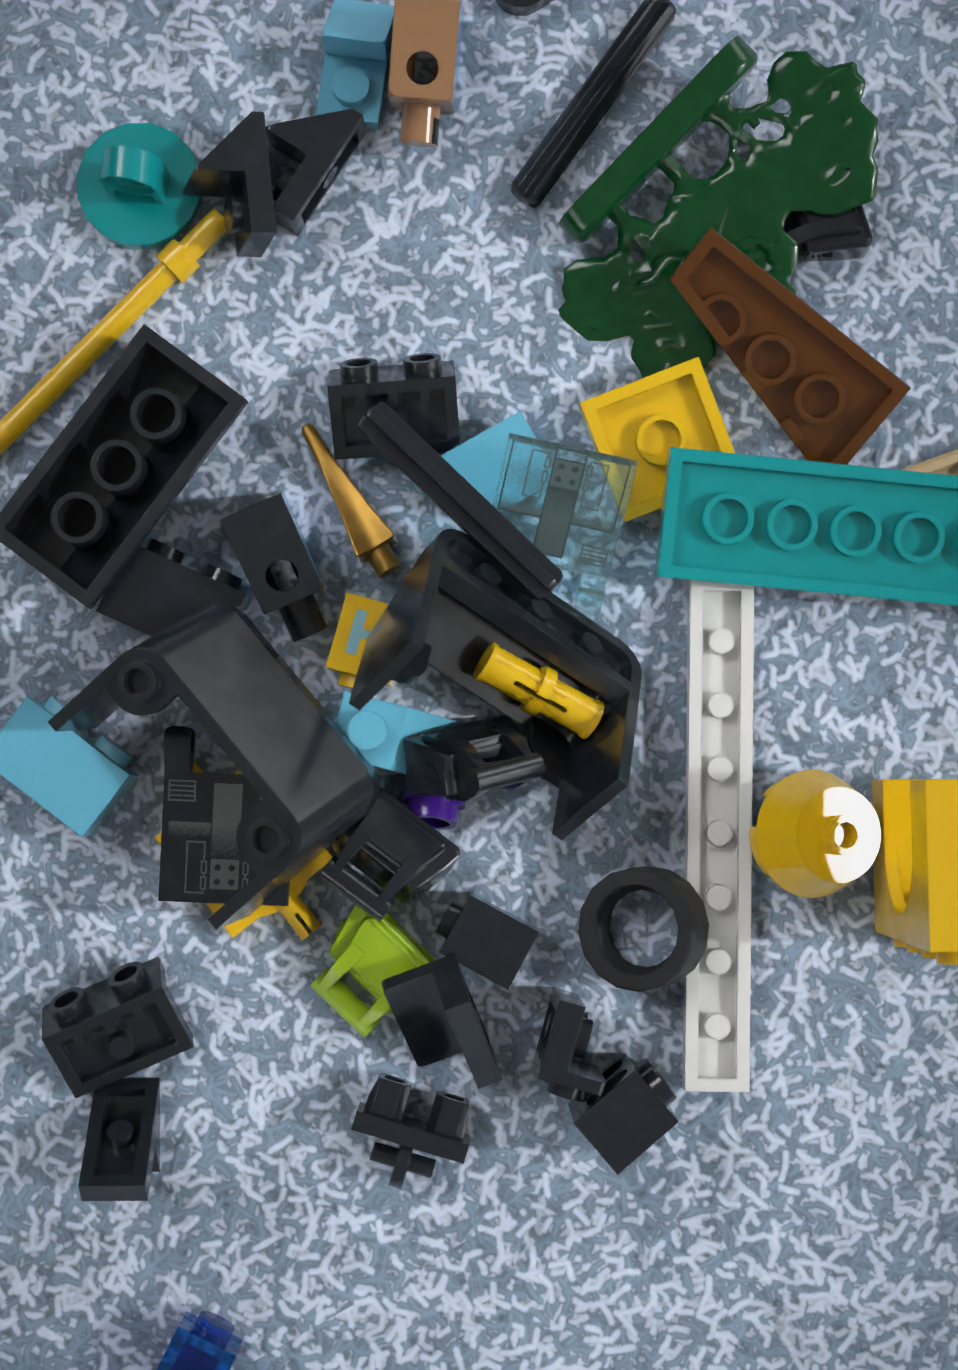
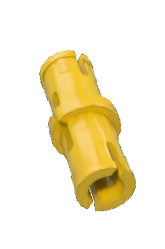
M494 641L490 643L476 665L473 674L474 679L479 682L483 681L521 702L520 709L531 716L541 713L577 733L583 739L588 738L592 734L603 715L605 708L603 702L595 700L558 679V672L547 665L539 669L499 647L500 645Z

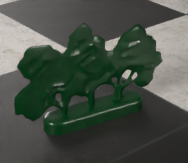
M739 35L728 42L575 201L558 222L562 230L576 243H584L589 240L610 219L618 227L616 250L606 257L576 260L563 269V285L561 289L566 302L558 309L560 317L588 341H611L620 337L630 336L634 340L631 358L638 367L642 378L699 357L703 369H705L709 361L716 355L714 337L671 282L670 276L710 226L796 295V290L789 284V277L797 270L798 243L783 231L784 221L790 212L812 211L816 214L837 215L871 202L877 193L878 167L873 154L879 141L877 134L878 118L861 102L865 90V79L858 73L857 64L854 61L827 68L817 62L807 51H787L772 65L767 79L769 90L767 101L748 108H732L730 105V94L754 69L758 56ZM783 99L788 102L791 108L788 113L774 112L770 106L777 100ZM759 119H764L782 124L785 130L783 136L776 141L756 140L743 131V126L748 123L755 129L760 124ZM703 122H712L728 133V157L725 164L715 175L707 179H696L679 164L673 154ZM739 140L750 146L746 160L740 159L738 156L736 145ZM658 169H661L674 183L673 194L668 198L663 217L653 223L649 220L630 215L623 205ZM634 239L646 252L643 261H636L630 254L629 249Z

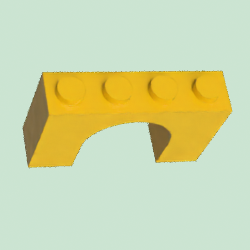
M958 779L871 780L872 806L878 816L881 829L880 847L874 860L875 932L893 938V946L904 947L906 952L921 953L922 958L936 959L937 964L958 965Z

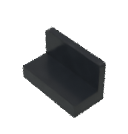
M454 953L382 981L384 995L417 1066L424 1067L463 1052L478 1089L503 1080L485 1026Z

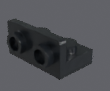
M435 353L409 355L403 358V364L378 366L376 359L355 358L341 362L340 369L329 371L327 389L335 460L385 456L358 429V423L364 414L379 402L386 403L436 452L450 451L460 445L454 361H441V356Z
M159 957L144 963L135 961L124 964L117 968L109 978L84 989L80 987L67 989L55 996L42 1009V1041L75 1099L194 1047L193 1034L166 985L165 968Z
M553 987L533 1059L538 1079L548 1083L547 1092L569 1100L585 1102L587 1092L603 1096L607 1082L599 1067L572 1059L573 1056L581 1059L584 1058L592 1032L593 1020L588 1019L589 1013L585 1012L586 1007L577 993Z

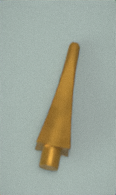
M310 423L305 424L301 428L302 435L328 484L355 556L359 557L361 563L369 560L379 578H384L394 573L401 567L391 549V546L397 543L393 539L395 534L345 474L316 428Z

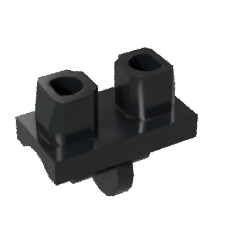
M380 1073L368 1095L366 1103H359L351 1130L400 1144V1147L396 1148L375 1141L369 1159L393 1167L389 1186L401 1189L407 1171L431 1178L436 1160L412 1153L413 1149L464 1164L470 1135L465 1134L468 1121L469 1099L437 1090L428 1121L425 1122L403 1115L412 1083L396 1076Z

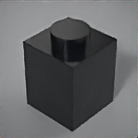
M470 892L464 904L452 899L435 933L445 938L439 953L445 956L454 953L458 963L508 990L539 931L533 925Z

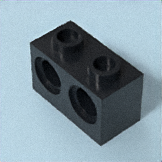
M626 1053L602 1073L607 1082L603 1096L587 1092L585 1102L571 1100L568 1103L573 1123L617 1175L679 1122L669 1106L677 1098L670 1089L669 1084L646 1058L636 1066Z

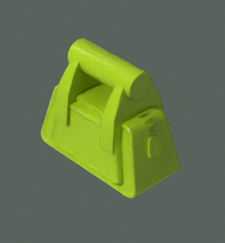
M355 904L346 920L342 919L335 933L334 943L330 945L331 949L329 951L336 960L330 969L326 968L311 983L310 987L365 1038L381 1021L380 1018L388 1011L393 1014L384 995L382 981L437 959L388 912L379 923ZM349 972L376 998L370 1008L340 980L345 973Z

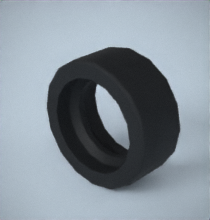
M649 866L633 867L610 873L592 887L581 907L578 934L583 954L598 976L616 988L642 992L675 984L696 968L707 948L709 922L704 902L690 882L668 869ZM638 890L655 892L666 899L674 911L678 926L676 946L671 955L660 964L649 967L633 965L625 960L615 947L610 930L612 911L617 902L628 893Z

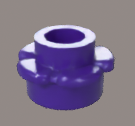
M408 792L403 795L404 804L407 808L434 829L446 830L455 828L458 811L465 809L464 801H455L443 796L412 795Z

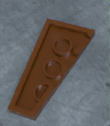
M711 226L670 276L671 282L807 461L847 465L911 389L908 384Z

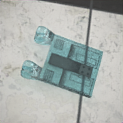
M509 433L493 506L559 569L580 573L574 596V609L591 620H596L600 613L605 586L638 461Z

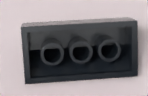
M143 324L1 510L0 542L84 606L92 610L249 402Z

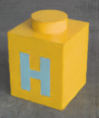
M346 592L326 668L340 673L337 685L353 689L367 637L389 605L388 603ZM390 680V681L386 684V686H390V687H391L392 680Z

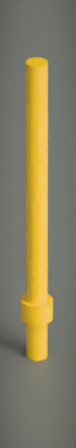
M215 208L179 243L172 239L156 255L160 262L0 420V456L177 280L183 284L200 267L197 260L226 232L224 217Z

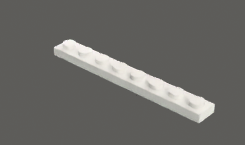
M688 580L685 880L690 882L704 902L709 922L707 948L696 968L684 977L682 1088L684 1091L750 1092L752 850L749 830L750 826L752 827L754 586Z

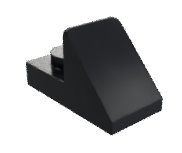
M353 108L275 123L266 127L269 144L300 164L297 170L292 167L287 168L272 191L277 223L299 236L366 135L364 117Z
M252 111L195 167L183 190V195L226 197L224 205L225 229L227 233L235 235L237 257H262L277 233L264 112Z
M122 1078L95 1090L93 1093L78 1184L81 1201H148L152 1172H160V1078Z

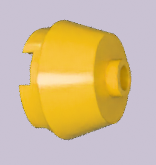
M802 770L774 783L762 795L766 796L760 808L756 827L750 826L749 830L750 846L754 859L761 871L766 876H770L785 891L804 898L825 897L841 890L859 878L873 864L881 841L878 816L870 802L840 777L823 770Z

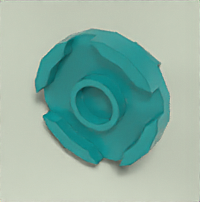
M125 123L104 132L86 150L77 171V198L88 222L107 241L130 250L156 249L165 245L166 242L177 238L183 230L186 231L194 223L203 201V196L183 195V190L193 170L198 165L191 148L173 131L152 123Z

